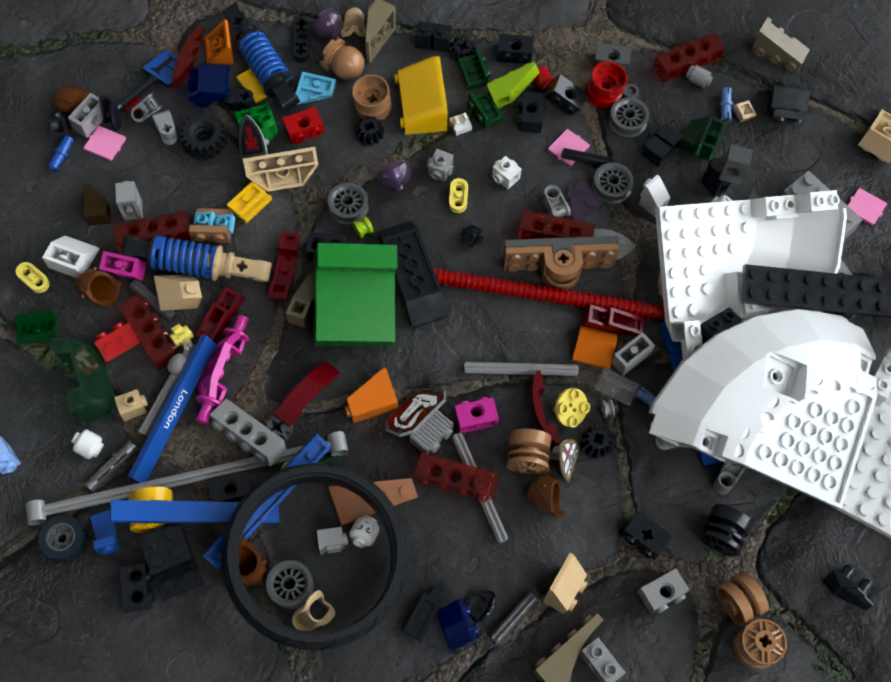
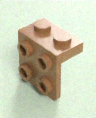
M198 208L196 212L213 211L215 215L233 214L231 209ZM190 225L189 228L193 242L230 243L231 234L229 233L228 226Z

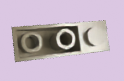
M310 273L294 294L286 311L288 323L306 328L314 310V281H312V274Z

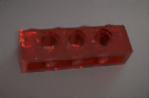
M715 33L705 35L701 39L690 41L684 46L675 47L667 53L659 54L655 59L653 68L664 83L687 73L692 65L702 67L721 59L725 46Z
M523 210L518 238H574L571 235L593 237L596 224Z
M179 211L170 215H159L155 218L140 219L130 223L124 222L113 226L116 246L120 253L124 236L151 241L154 234H159V236L166 237L167 240L169 238H173L174 241L176 239L181 241L192 240L189 233L191 220L187 211Z
M136 294L118 304L122 314L132 327L157 370L160 371L167 367L171 357L179 351L174 342L169 343L167 340L169 335L165 328L158 326L160 321L156 314H151L148 310L151 307L146 298L141 299L139 294ZM144 315L142 318L137 319L138 316ZM154 329L151 333H146L148 330ZM158 344H163L162 347L155 348Z
M423 452L420 454L414 476L419 479L418 482L430 486V483L438 485L437 488L449 491L450 488L457 490V494L468 497V494L476 496L475 499L482 502L494 500L500 481V476L497 473ZM436 469H442V474L439 477H433ZM456 474H460V481L456 483L452 482L453 476ZM474 480L481 481L477 488H472L471 483Z

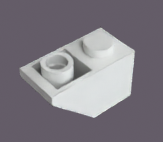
M658 174L653 179L649 178L644 183V190L640 194L641 199L639 205L654 217H656L655 207L667 206L670 200V196Z

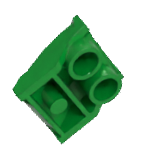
M268 103L234 112L239 128H241L244 117L248 115L259 126L264 139L267 138L270 141L278 133L277 125Z

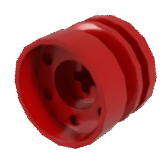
M604 61L598 63L593 68L585 90L589 103L600 109L612 108L613 104L621 98L628 81L624 68L614 62Z

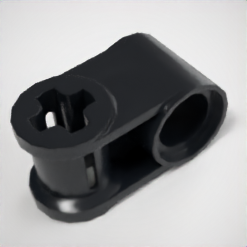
M227 87L223 91L220 106L226 111H242L256 107V103L253 100L254 95L252 91Z

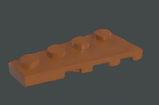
M412 478L373 482L386 494L394 506L418 497ZM328 486L341 525L355 521L359 517L376 513L364 499L352 491L340 486Z

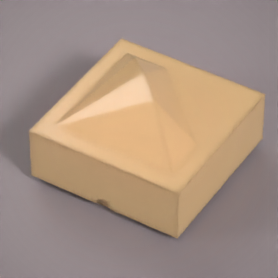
M749 100L735 104L732 107L740 122L754 118L757 115Z

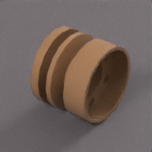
M366 75L355 82L352 88V95L358 116L366 119L367 115L370 119L375 116L376 120H384L389 115L392 107L387 81L377 75Z
M524 428L513 430L509 437V448L511 451L508 452L507 468L516 473L527 475L547 473L549 471L548 462L550 457L546 453L551 451V435L536 429Z
M758 619L750 622L736 634L733 641V650L736 658L742 665L754 670H761L777 663L784 657L787 649V639L784 631L778 624L767 619ZM763 639V643L766 644V646L763 647L762 642H760L759 640Z

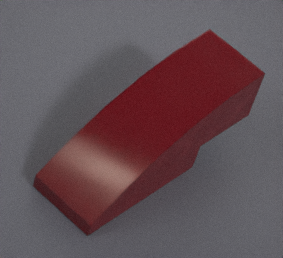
M225 286L216 303L213 302L195 336L200 338L201 334L215 342L232 321L246 297Z
M590 304L584 309L582 327L619 335L638 336L643 333L645 318L612 307L607 310Z

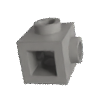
M436 149L433 157L428 159L426 165L428 175L433 179L445 181L447 176L452 174L454 168L453 154Z

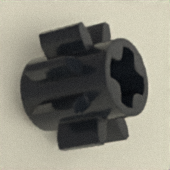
M472 224L469 227H463L460 233L463 236L461 241L469 247L480 245L484 238L481 236L482 230Z

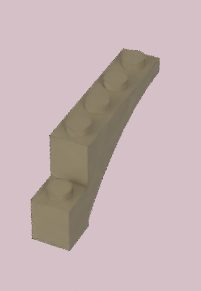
M599 614L594 617L589 615L581 623L583 627L579 631L574 629L566 636L568 639L563 645L558 643L551 650L552 655L548 659L545 657L540 659L535 664L537 669L534 671L536 677L541 682H570L578 654L591 633L602 623V617Z

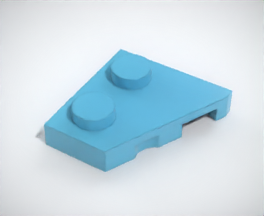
M302 72L296 90V95L301 102L297 105L332 98L336 79Z

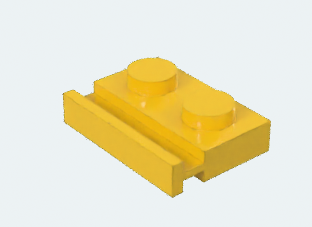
M252 181L227 204V208L231 209L240 219L242 218L247 224L272 200V197Z

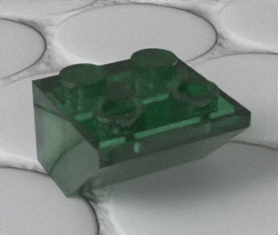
M713 116L690 120L679 149L710 161L714 158L728 122Z

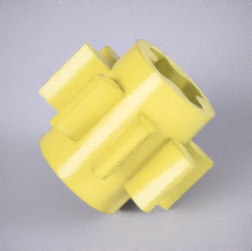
M178 324L171 328L173 333L169 336L176 347L180 345L183 347L184 341L192 344L190 339L194 336L187 325L182 327Z

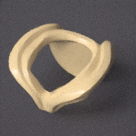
M356 7L350 8L344 17L341 37H348L353 32L360 37H366L367 29L365 28L363 12Z
M317 590L308 597L304 606L298 608L293 613L292 624L297 630L312 631L328 624L334 618L335 610L330 603L324 601L323 593ZM317 599L324 607L329 609L321 619L313 618L309 611L311 604Z

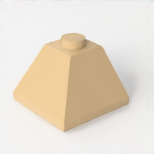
M189 274L154 276L160 311L198 309L202 295L199 281L194 276Z

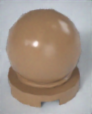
M339 37L336 38V41L332 39L322 53L325 56L323 61H320V67L327 71L332 70L339 79L346 81L356 79L362 74L364 69L362 53L355 47L346 46V42Z

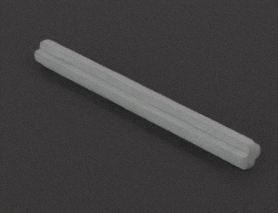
M464 363L465 373L535 375L537 370L541 371V375L577 376L579 373L577 364Z
M462 433L454 434L452 440L498 543H503L508 539V536Z

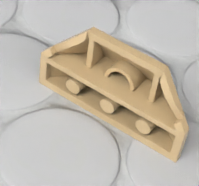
M309 147L244 158L243 163L246 177L269 192L304 186L317 168L318 159L316 148Z

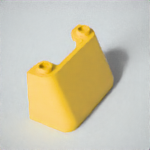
M432 56L397 70V74H394L395 85H399L403 117L400 118L401 128H404L405 135L447 131L448 113L440 57Z

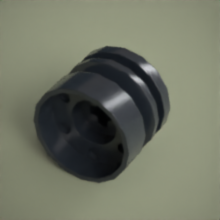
M715 504L708 516L710 523L704 524V530L700 532L699 538L709 548L727 556L737 557L740 555L741 548L745 544L743 538L748 537L753 521L746 514L733 507Z

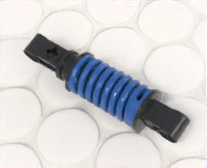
M236 2L223 10L224 17L236 32L237 50L261 84L266 96L277 97L285 111L301 102L291 88L294 83V76L285 67V64L266 37V33L257 29L254 24H249L244 16L245 14Z

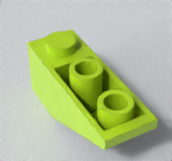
M535 61L527 63L515 71H510L507 75L496 78L487 84L498 109L514 102L540 73Z

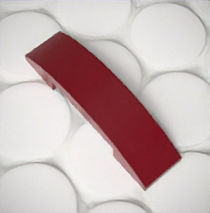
M281 232L278 246L279 253L274 277L269 288L268 299L287 301L297 263L300 234Z
M326 361L320 364L291 391L274 416L290 427L302 415V410L325 386L329 387L341 372Z
M537 370L531 389L532 414L538 430L551 435V447L554 448L559 446L560 441L555 424L547 425L539 397V395H543L545 386L541 371Z

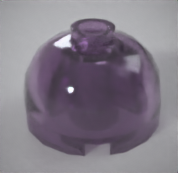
M330 6L318 14L319 18L317 20L313 19L308 26L309 30L321 40L336 39L340 35L339 31L343 25V20L338 10Z
M402 160L403 164L400 165L398 162H393L380 167L379 172L375 171L379 184L387 190L394 189V192L404 190V186L412 178V170L408 160Z

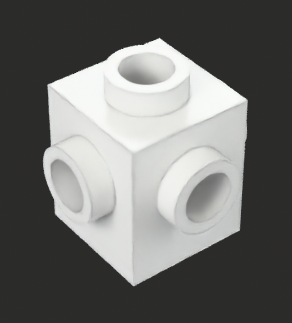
M505 156L502 160H497L494 163L492 177L497 183L509 189L520 179L522 169L514 160H510Z

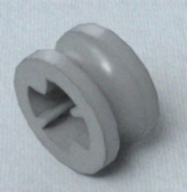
M609 399L608 402H605V400L601 401V411L604 418H607L608 415L611 417L615 416L612 399Z

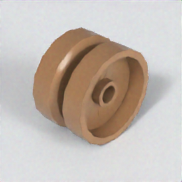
M740 571L732 576L731 582L724 581L716 587V594L723 609L741 627L752 622L754 616L760 617L769 610V603L763 590L745 571Z

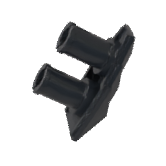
M845 565L841 572L833 569L822 580L834 595L854 606L856 605L865 611L873 606V603L867 598V595L874 587L873 582L863 578L859 585L854 583L851 579L856 574V570L851 565Z

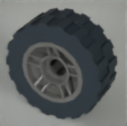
M70 515L54 516V518L47 520V523L43 524L41 531H39L38 543L40 550L46 557L57 563H69V561L76 560L78 556L82 555L88 543V534L85 527ZM65 535L66 540L64 542H60L59 540H62V538H64Z

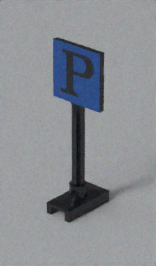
M166 49L142 68L150 77L120 101L114 102L106 95H102L99 98L103 123L107 124L110 121L113 123V129L118 131L121 128L119 113L123 111L125 106L157 81L169 88L192 70V66Z

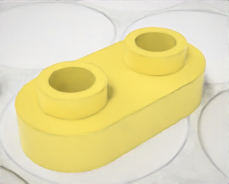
M457 178L450 184L449 208L454 213H462L467 208L468 183L462 178Z
M23 262L17 266V277L33 292L43 293L49 288L50 282L48 278L33 264Z

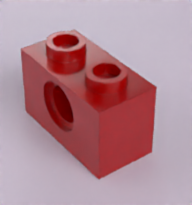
M316 107L282 118L284 129L291 145L324 134V125Z

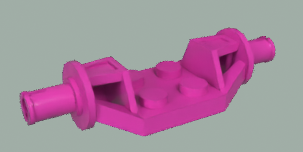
M237 315L233 329L225 328L223 330L225 338L217 344L197 383L199 395L196 397V401L202 405L196 417V421L199 423L208 424L210 414L213 409H216L222 403L227 388L221 385L218 380L222 378L224 364L228 362L230 356L236 357L241 355L245 343L249 341V337L243 333L249 321L246 316Z

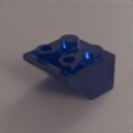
M200 63L191 68L188 75L187 99L203 109L227 96L229 66Z
M462 598L437 611V617L451 655L474 647L479 635L476 624H471L468 603H463Z

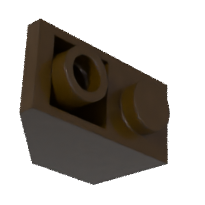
M84 184V192L81 193L82 202L84 203V208H81L82 218L86 220L88 226L111 224V207L107 199L90 185Z

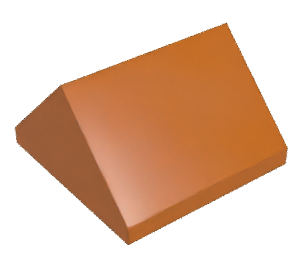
M224 19L204 37L207 66L210 67L234 64L231 33L228 20Z
M580 325L572 361L610 370L617 344V334Z

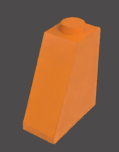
M386 368L381 369L347 398L348 406H345L347 417H352L353 423L385 414L398 408V401Z

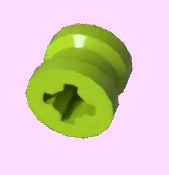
M366 216L361 221L352 223L354 231L360 239L364 238L366 234L374 232L372 224Z

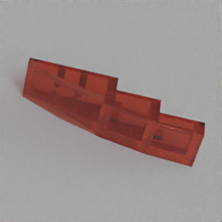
M199 25L189 35L179 53L173 73V89H176L195 69L196 57L199 54L200 43L203 40L204 28Z

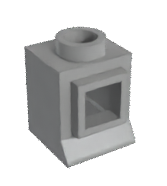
M342 527L317 530L320 555H323L326 551L327 553L341 552L342 549H345L344 545H348L347 532L343 533Z

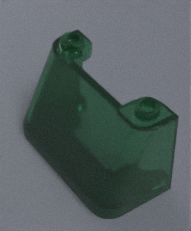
M65 336L49 339L50 348L54 354L58 355L63 366L71 365L75 370L79 386L67 393L66 401L69 410L81 425H85L114 414L117 410L115 395L103 358L97 347Z

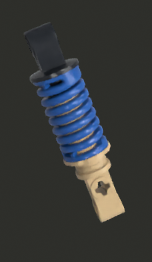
M154 234L151 241L124 236L120 255L147 260L148 269L151 270L156 268L160 270L166 269L169 272L188 273L191 276H202L216 281L219 275H222L228 279L231 276H238L268 282L272 263L267 261L235 257L233 252L229 254L223 252V247L220 245L210 248V245L206 244L203 249L202 243H197L196 245L195 242L189 243L186 240L183 242L180 239L174 241L173 238L167 240L166 237L159 236V234ZM243 264H245L247 269H244L243 272H241L239 267H242Z

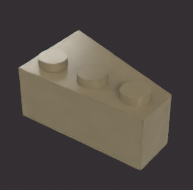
M767 17L759 30L751 53L789 72L797 74L810 49L795 37L790 38L784 33L782 27L777 28L771 23L772 19Z

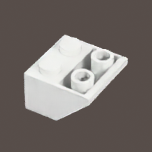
M63 236L50 243L42 258L48 268L77 278L81 272L89 269L99 251V247Z

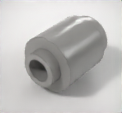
M692 65L686 75L689 82L705 88V86L709 87L713 80L712 72L699 66L695 67Z

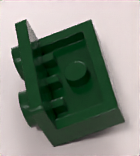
M479 48L475 49V55L458 58V64L468 90L487 86L488 78L491 77L489 68L485 66L484 54L480 53Z
M487 91L476 96L472 92L469 93L467 105L471 111H474L478 123L482 124L485 129L503 121L504 116Z
M53 309L15 315L14 319L17 324L16 341L18 345L57 338L59 323Z

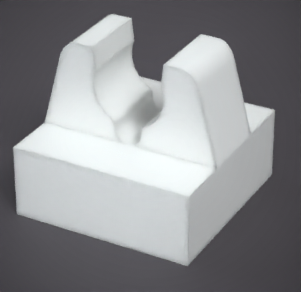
M466 113L449 118V123L456 136L472 130V125Z

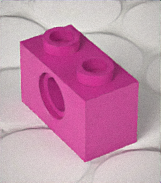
M103 251L99 270L143 281L147 263L137 258Z
M482 397L477 399V401L470 403L469 401H463L455 406L454 413L459 433L498 426L499 417L494 398ZM478 411L481 415L474 417L471 413Z

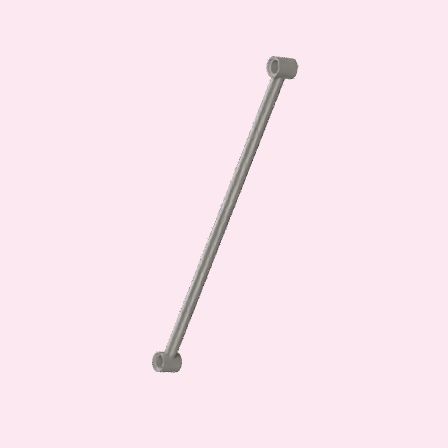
M337 431L327 435L325 442L331 446L327 451L330 452L331 456L337 457L348 453L344 432ZM303 446L287 449L274 464L290 461ZM255 457L49 504H45L44 500H32L25 504L27 524L31 526L41 525L47 522V516L111 502V500L126 499L130 492L140 488L165 487L169 489L268 465L266 463L261 464Z

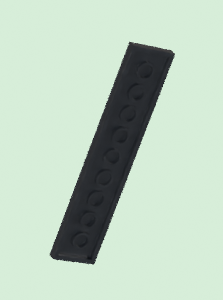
M745 264L743 265L742 303L891 318V279Z

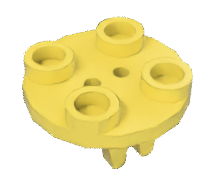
M568 388L560 393L552 411L555 412L558 421L562 425L575 428L590 411V404L580 389Z

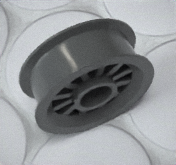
M626 97L619 99L611 108L609 125L619 136L626 138L639 136L646 129L649 110L642 101L636 98Z
M606 163L595 172L592 183L593 193L604 203L619 204L625 201L631 193L634 183L633 175L622 164Z
M354 183L337 185L328 195L329 213L340 224L352 225L355 221H361L368 212V197L365 190Z
M293 560L280 562L271 569L267 576V593L273 603L280 608L287 610L297 609L303 606L308 597L313 593L314 583L311 573L300 562ZM294 581V588L286 589V582Z

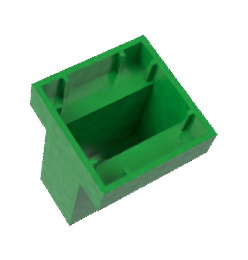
M317 244L312 259V281H314L313 346L390 347L395 342L397 245Z

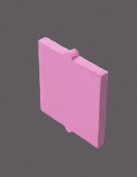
M98 126L93 135L89 136L90 139L84 146V150L112 161L116 153L121 150L120 148L125 142L126 137Z
M566 129L548 148V151L557 156L558 160H562L569 166H572L576 161L563 159L561 157L563 148L585 152L590 147V144L581 139L580 135L577 136L569 129Z
M859 188L854 197L850 198L848 207L860 216L864 222L873 226L877 219L883 215L882 211L887 203Z

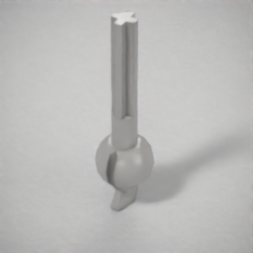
M184 341L183 353H178L169 360L168 371L170 375L138 430L142 435L149 436L195 345Z

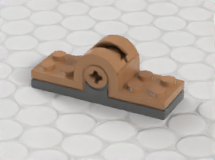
M618 236L505 240L503 269L510 272L518 270L536 271L540 269L542 282L548 288L552 286L553 289L558 287L559 290L561 288L570 290L579 281L582 268L601 267L606 269L614 267L619 252Z

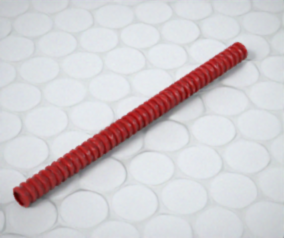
M433 268L439 284H443V286H454V288L458 286L460 289L464 287L466 290L471 288L472 291L477 289L478 292L483 290L484 293L489 291L490 294L495 292L496 295L501 293L500 295L502 296L506 294V296L524 297V299L529 298V300L533 298L535 301L539 299L541 302L545 300L547 303L551 301L553 304L557 302L559 305L564 303V306L570 304V307L576 305L577 308L582 306L583 309L590 304L607 310L612 307L640 317L644 316L646 319H649V317L652 320L656 318L658 321L663 319L665 322L663 304H660V306L657 303L653 305L651 302L646 304L645 301L640 303L639 300L634 302L633 299L628 301L627 298L622 300L621 297L616 299L615 296L610 298L609 295L605 297V295L599 296V294L575 292V290H564V288L559 290L558 287L553 289L552 286L547 288L546 285L541 287L540 284L535 286L534 283L529 285L528 282L523 284L522 281L517 283V281L511 282V280L506 281V279L500 280V278L494 279V277L488 278V276L482 277V275L479 277L477 274L472 276L471 273L466 275L465 272L460 274L459 271L454 273L453 270L448 272L447 269L442 271L441 268L439 270Z

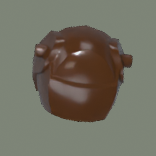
M63 85L57 90L53 104L62 114L67 113L70 116L91 92L73 85Z
M92 267V269H85L79 274L75 284V291L80 295V298H85L101 306L113 307L119 297L122 282L115 279L109 273L98 271L96 267Z
M547 474L539 476L531 484L527 498L540 510L546 511L556 518H563L565 513L560 510L561 497L558 479Z
M242 537L239 548V571L244 586L248 587L260 582L266 571L265 564L267 560L262 559L258 550ZM222 552L218 556L220 561L222 560Z

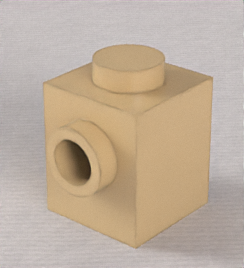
M138 389L114 397L119 413L124 421L147 413L145 406H148L147 399L144 394L141 395Z

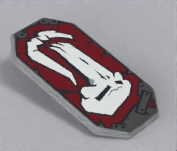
M433 385L418 388L387 418L386 431L399 437L415 433L446 402V390Z

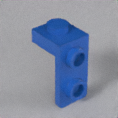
M110 510L91 516L96 541H93L94 549L100 555H108L115 550L121 549L115 524L110 523Z

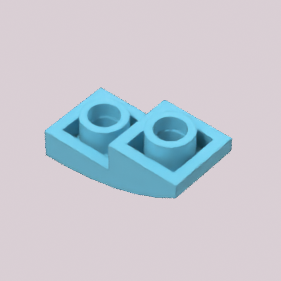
M213 211L196 212L193 225L228 226L229 233L233 234L235 216L233 214L215 215Z

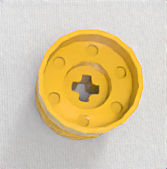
M165 487L140 488L130 492L128 500L173 501V492ZM130 523V530L135 533L145 534L170 523Z

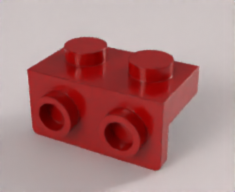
M123 322L114 325L112 327L113 331L108 334L104 331L95 336L96 340L93 344L97 347L105 362L141 343L129 323L123 324Z

